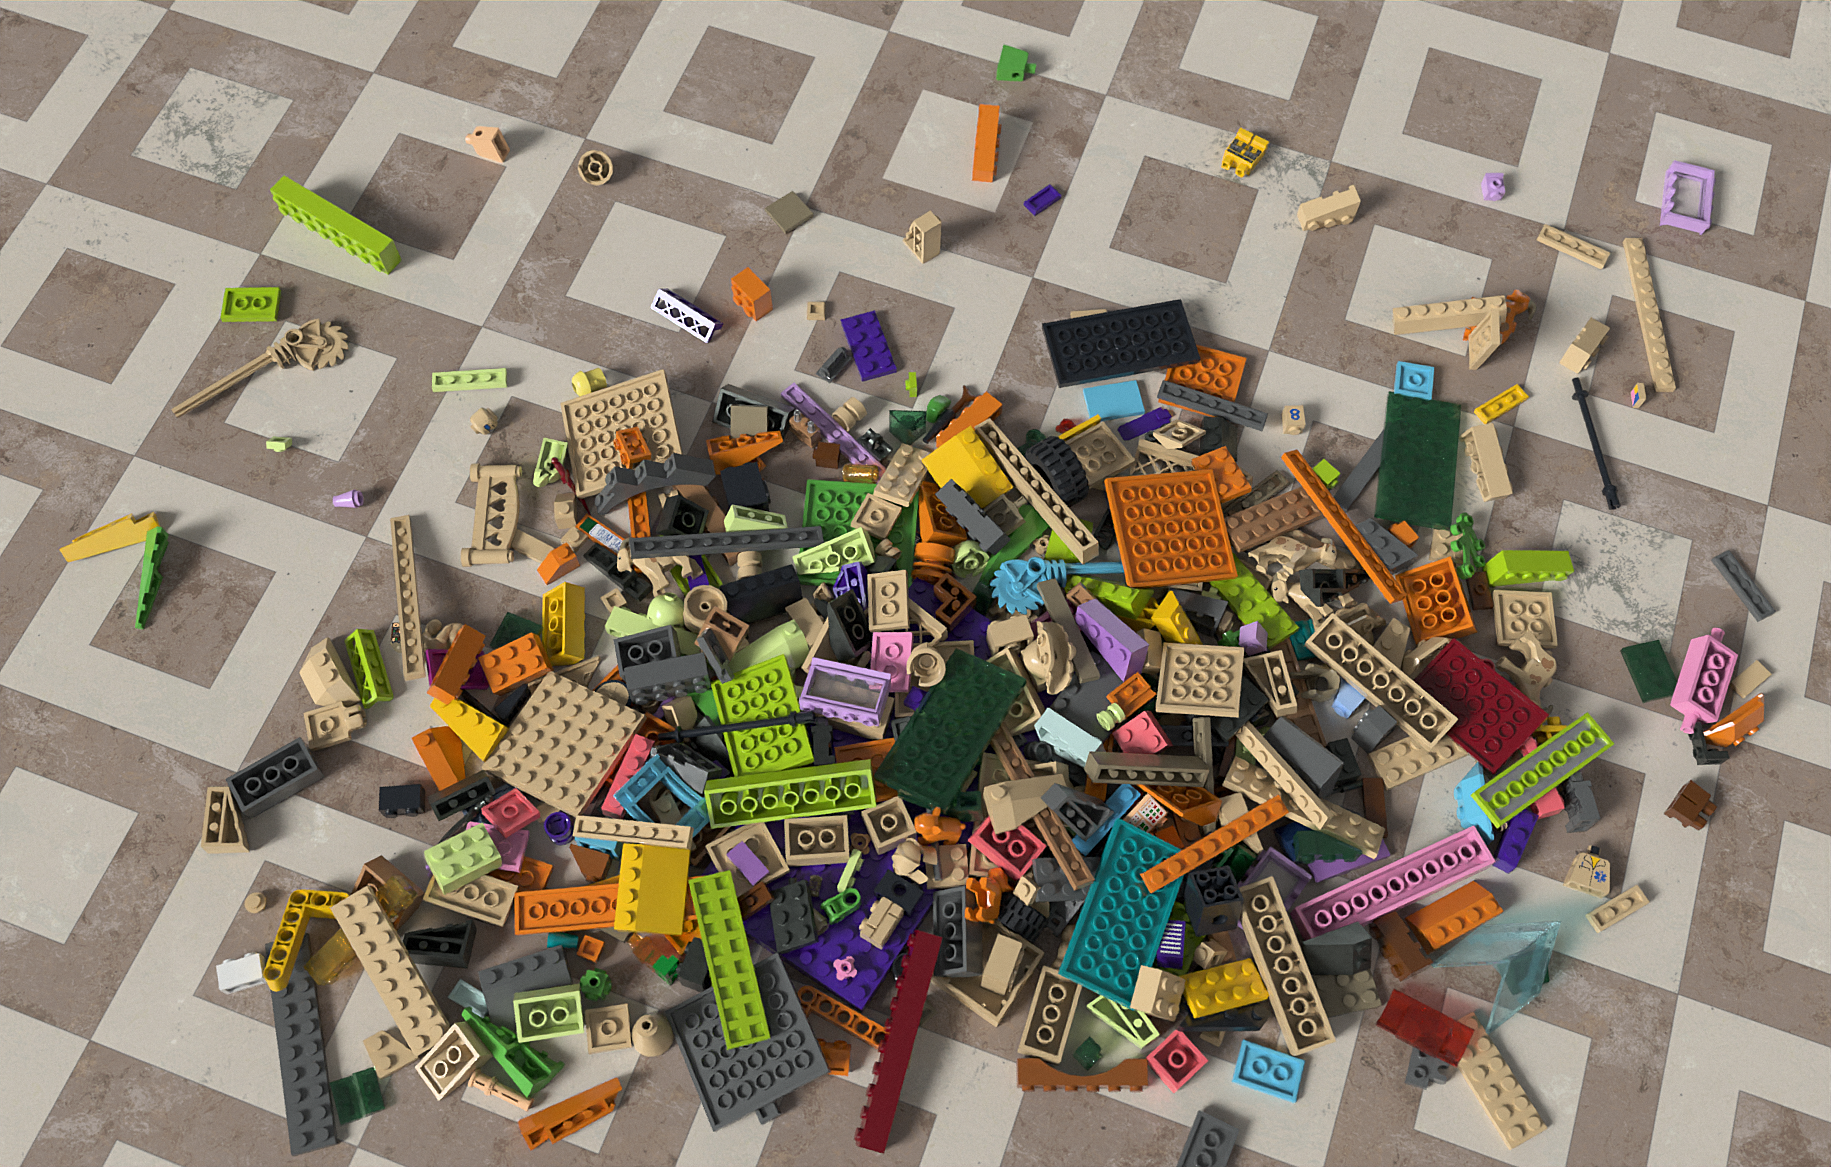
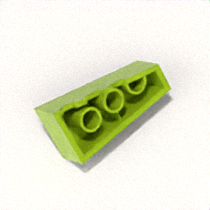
M1502 550L1489 560L1485 566H1482L1483 572H1486L1489 587L1554 580L1563 581L1574 572L1569 551Z

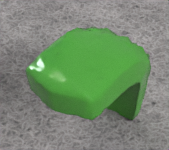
M941 395L933 397L927 405L925 419L930 423H935L939 415L949 408L951 400Z

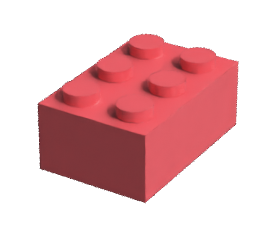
M989 814L968 839L973 846L994 864L1002 868L1014 881H1017L1033 864L1032 860L1037 858L1046 847L1042 841L1023 825L1011 831L995 834Z

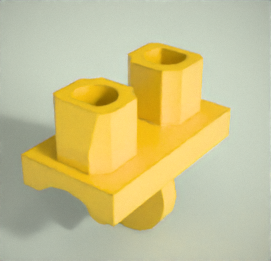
M1559 716L1549 717L1547 725H1541L1532 734V737H1536L1537 743L1543 744L1566 728L1567 725H1562Z

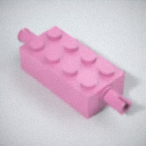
M1713 628L1711 635L1691 639L1670 703L1672 707L1685 715L1680 730L1684 733L1692 734L1696 722H1701V725L1718 721L1738 654L1721 643L1725 631H1722L1720 628Z

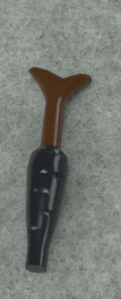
M963 385L961 399L951 409H946L942 412L927 435L922 439L923 442L928 444L941 430H945L950 422L956 418V413L967 402L974 401L977 396L971 394L969 389Z

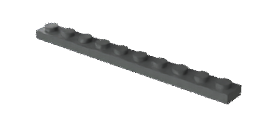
M821 526L629 538L631 559L816 547L824 543Z

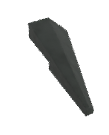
M1363 569L1299 570L1300 590L1316 607H1323L1325 603L1334 601L1336 597L1345 595L1359 587L1358 585L1366 583L1371 579Z

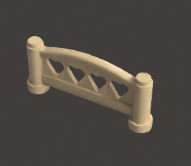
M472 463L470 465V479L472 482H478L472 545L471 548H462L461 564L463 567H472L473 564H509L514 561V552L510 551L509 548L513 542L519 520L520 503L516 479L522 476L521 466H481L480 463ZM503 482L507 483L505 487L507 492L504 495L491 490ZM501 499L506 500L503 504L505 510L502 512H498L490 507V505ZM499 516L504 517L501 529L488 524ZM497 533H502L500 538L502 543L499 546L491 544L487 539Z

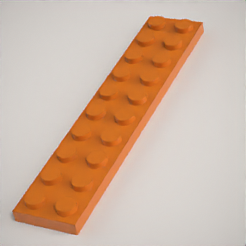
M703 876L688 877V881H689L690 879L699 878V877H703ZM688 882L684 921L697 920ZM619 883L515 892V935L612 928L615 924Z

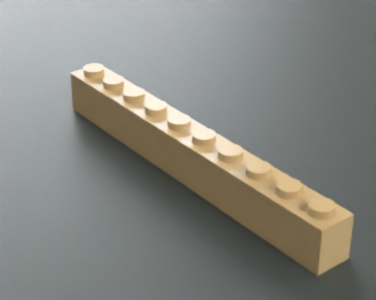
M989 418L975 426L976 434L1004 474L1079 561L1085 564L1098 556L1099 542L996 424Z

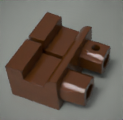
M1690 780L1682 786L1664 814L1669 818L1674 817L1682 822L1684 828L1690 825L1699 831L1707 823V820L1700 816L1699 813L1703 812L1709 817L1714 813L1717 806L1709 800L1712 795Z

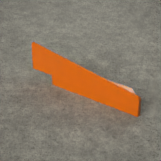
M613 1078L519 1120L518 1124L522 1136L529 1149H535L548 1138L554 1144L611 1113L615 1107L616 1096L622 1090L618 1078Z

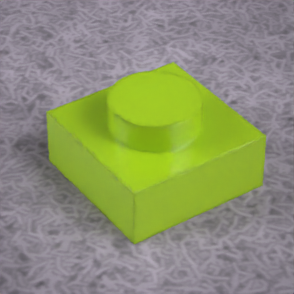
M909 372V379L905 380V389L909 390L910 397H917L916 372Z

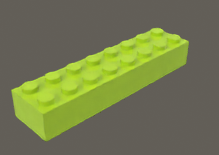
M285 175L270 189L273 200L278 204V210L283 215H289L295 222L304 224L307 229L317 232L323 239H329L338 248L342 247L350 255H356L363 263L371 264L378 272L382 271L389 275L402 261L393 239Z
M871 759L708 780L704 789L711 829L874 808L877 804Z

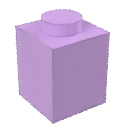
M1258 621L1240 627L1239 645L1244 647V651L1248 656L1266 651L1268 633Z

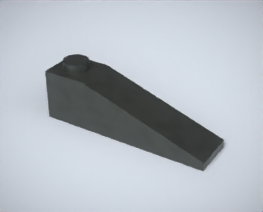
M706 715L696 728L716 725ZM721 733L690 737L692 742L689 744L693 750L699 752L711 762L717 760L730 772V776L734 777L727 746L725 747L724 745L725 741Z

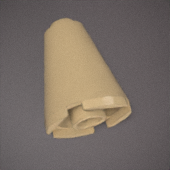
M650 1013L640 1017L634 1024L631 1039L635 1049L642 1055L648 1057L659 1056L669 1050L674 1040V1033L668 1018L658 1013Z

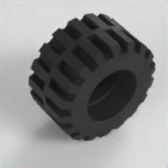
M1004 892L1002 895L999 915L996 920L1030 943H1035L1048 923L1047 918L1030 905L1027 906L1012 893Z

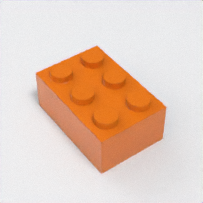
M532 632L478 658L493 694L499 696L509 693L523 684L534 681L550 671H554L540 637Z

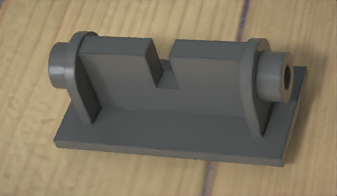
M845 347L837 348L815 374L831 383L852 357L846 354L847 349Z

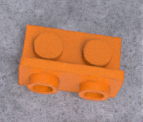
M638 426L616 431V439L613 441L616 450H619L621 462L623 465H626L627 469H632L633 463L651 459V453Z
M817 1038L831 1070L828 1074L848 1076L852 1045L847 1044L843 1040H836L833 1043Z

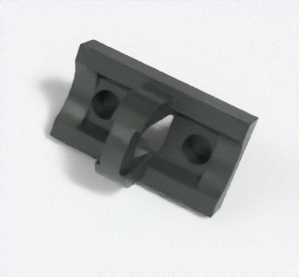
M871 428L857 439V442L880 463L894 452V449L883 440V437ZM875 442L879 445L876 449H874Z

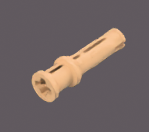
M479 1068L473 1072L468 1082L469 1087L472 1088L474 1086L484 1091V1094L487 1096L493 1094L524 1109L526 1112L531 1108L534 1098L526 1097L515 1089L498 1082L497 1077H490L482 1073Z

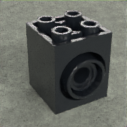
M747 462L742 466L727 467L720 471L729 510L733 504L770 512L769 504H771L769 490L765 478H761L757 462Z
M1224 866L1189 873L1182 903L1196 937L1235 930L1244 899L1230 867Z

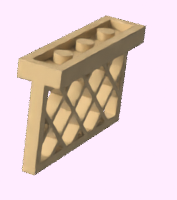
M1140 439L1134 457L1136 460L1135 465L1131 466L1129 476H1133V473L1141 470L1143 475H1147L1143 468L1151 464L1156 471L1154 474H1161L1168 470L1173 473L1175 472L1173 468L1178 465L1183 466L1185 471H1196L1191 464V460L1198 456L1177 449L1167 450L1163 445ZM1139 454L1148 456L1150 462L1141 465L1138 460ZM1163 460L1168 467L1159 471L1155 462Z
M909 599V624L916 623L920 631H911L914 636H920V643L913 644V648L923 644L922 635H931L935 638L931 643H928V646L932 648L940 641L944 642L948 638L947 628ZM868 608L864 611L866 617L869 615Z

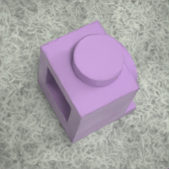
M1503 173L1485 174L1481 182L1484 200L1497 201L1502 199L1505 194Z

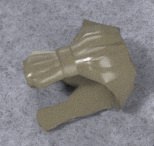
M1310 663L1307 664L1305 670L1288 673L1289 678L1305 679L1308 691L1301 693V697L1318 703L1333 699L1340 688L1339 675H1337L1333 668L1328 667L1327 664L1321 666ZM1321 677H1325L1328 681L1326 691H1318L1317 683Z

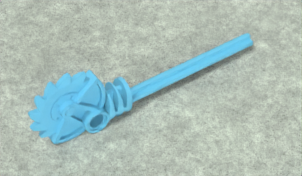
M1032 557L1028 562L1024 560H1009L1002 563L1001 570L994 573L998 578L992 580L990 585L996 587L992 592V598L999 597L998 605L1000 608L1006 604L1011 614H1014L1016 609L1021 614L1026 615L1027 609H1038L1035 603L1040 606L1044 604L1037 589L1038 582L1056 578L1059 586L1065 587L1066 575L1124 573L1122 562L1082 564L1064 563L1063 559H1059L1057 563L1055 560L1049 562L1039 557Z

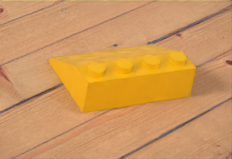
M971 426L955 435L921 460L940 488L952 478L982 509L986 508L1002 494H1007L1013 488Z
M623 843L614 924L615 930L620 932L683 935L691 850Z

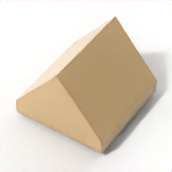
M822 582L812 594L815 599H823L828 603L834 600L825 582Z

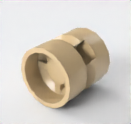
M851 397L843 404V407H839L832 414V417L848 432L856 425L857 421H860L867 415V411L859 400Z
M746 551L738 554L737 562L740 567L738 569V580L763 573L761 569V553Z

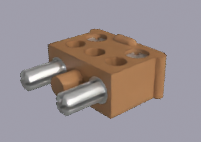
M795 410L794 416L789 419V430L800 441L814 448L818 441L822 440L820 428L800 413L799 410Z

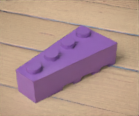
M1097 599L1079 605L1075 615L1076 624L1120 679L1125 682L1135 673L1141 674L1149 644Z

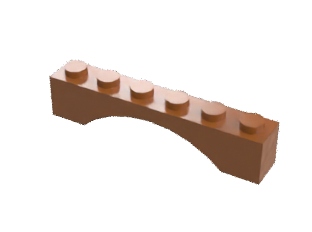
M1017 1058V1088H1022V1092H1034L1035 1088H1043L1044 1092H1056V1088H1065V1092H1078V1089H1087V1092H1100V1089H1108V1092H1121V1089H1130V1092L1139 1093L1148 1087L1147 1059H1125L1118 1066L1107 1072L1091 1076H1075L1059 1072L1039 1058Z

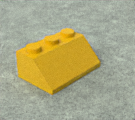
M1169 591L1151 617L1165 642L1203 645L1173 591Z

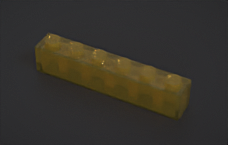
M392 875L375 893L391 923L399 917L398 914L403 909L413 903V898L418 894L407 880L400 875ZM340 928L303 967L318 985H331L339 979V974L343 970L353 965L357 954L344 931Z

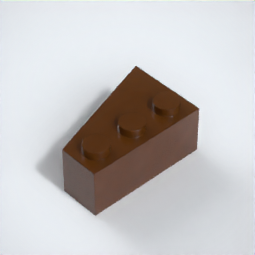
M1396 911L1384 915L1368 925L1372 938L1377 940L1380 945L1382 956L1388 959L1391 965L1392 974L1400 982L1423 972L1433 964L1430 958L1425 959L1420 952L1422 946L1419 942L1414 943L1408 935L1410 930Z

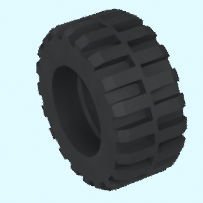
M1049 436L1027 449L1024 458L1068 508L1087 497L1089 482L1086 478V472L1083 470L1082 463L1078 460L1075 452L1071 450V447L1063 439L1057 436Z

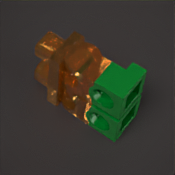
M634 933L627 941V944L631 946L630 948L633 950L632 953L642 965L645 962L650 970L671 986L678 976L676 971L680 963L679 959L674 955H671L668 959L660 953L657 946L647 935L641 938L638 934Z

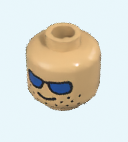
M480 408L470 417L472 423L470 427L476 434L481 432L483 435H487L498 425V417L490 408Z

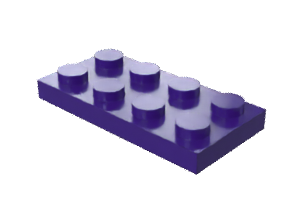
M875 310L841 319V325L862 382L897 373V368Z

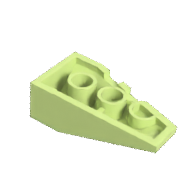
M860 527L793 556V560L798 574L803 575L839 572L842 565L859 561L866 567L875 563V555L868 531Z

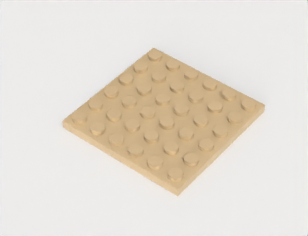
M664 369L560 403L578 498L583 499L600 493L605 485H607L605 482L606 475L614 466L627 468L621 462L619 450H616L613 441L616 439V431L638 426L651 453L649 461L665 463L672 453L683 455L667 375ZM641 462L633 463L632 470H635Z
M550 671L481 769L574 817L576 815L582 816L647 718L644 714Z

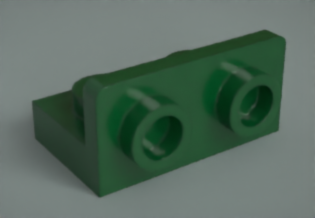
M1238 842L1223 851V859L1221 861L1218 859L1211 869L1229 866L1238 885L1257 858V855Z

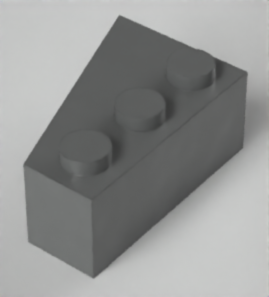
M1369 518L1355 525L1392 575L1413 565L1418 557L1414 551L1373 519Z

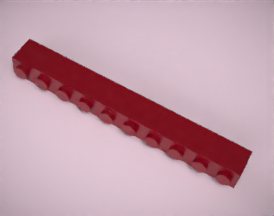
M914 930L913 934L909 935L907 946H910L907 955H904L901 967H904L902 976H898L896 982L898 991L896 997H893L890 1003L892 1013L890 1019L887 1018L884 1025L886 1035L884 1040L880 1041L878 1053H880L878 1062L875 1061L872 1069V1074L874 1075L873 1082L869 1083L866 1091V1096H868L867 1104L863 1105L861 1109V1126L856 1128L854 1134L855 1145L882 1154L885 1152L943 937L919 930Z

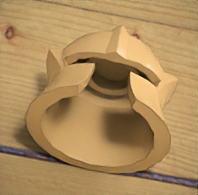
M928 642L920 644L911 651V655L908 658L907 675L914 672L915 676L920 677L919 686H933L942 680L947 661L943 660L941 654L935 648L929 647Z
M908 838L906 842L899 843L892 856L895 873L908 876L911 881L917 884L926 882L929 878L919 869L915 872L914 869L920 865L922 854L923 862L937 865L936 849L933 846H922L913 838Z

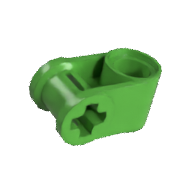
M848 888L835 897L823 902L820 908L829 917L830 925H834L860 908L861 897L856 889ZM849 896L857 897V901L853 904H848L846 899Z

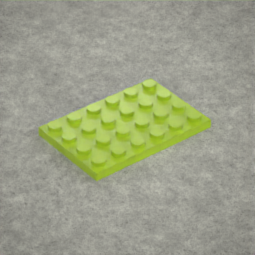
M785 654L733 673L735 677L732 681L722 684L717 679L710 682L721 725L788 716L791 711L802 712ZM785 724L723 733L734 777L791 770L814 762V753L806 724H800L798 727Z

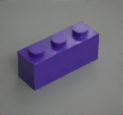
M1524 809L1510 819L1508 827L1504 830L1494 852L1493 858L1496 862L1492 866L1508 874L1517 867L1539 815Z

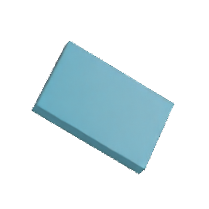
M1136 380L1083 388L1089 418L1098 414L1101 417V421L1143 415L1145 413Z
M1243 1039L1231 1082L1295 1103L1306 1060Z

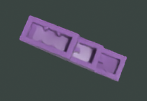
M1382 839L1378 855L1375 859L1349 847L1309 862L1308 867L1317 883L1386 859L1391 854Z

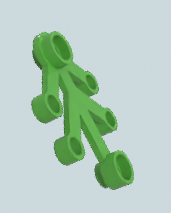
M1466 512L1461 513L1456 518V524L1450 527L1454 536L1463 533V536L1451 542V549L1454 552L1463 550V564L1457 566L1458 576L1462 580L1471 578L1475 573L1473 565L1470 564V554L1477 568L1486 564L1485 558L1482 555L1478 556L1476 552L1485 549V543L1482 539L1477 538L1472 528L1474 520Z

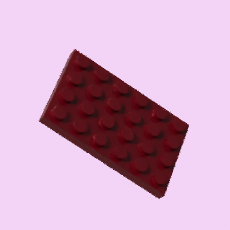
M1455 638L1413 680L1458 718L1445 735L1493 775L1549 718L1548 713Z

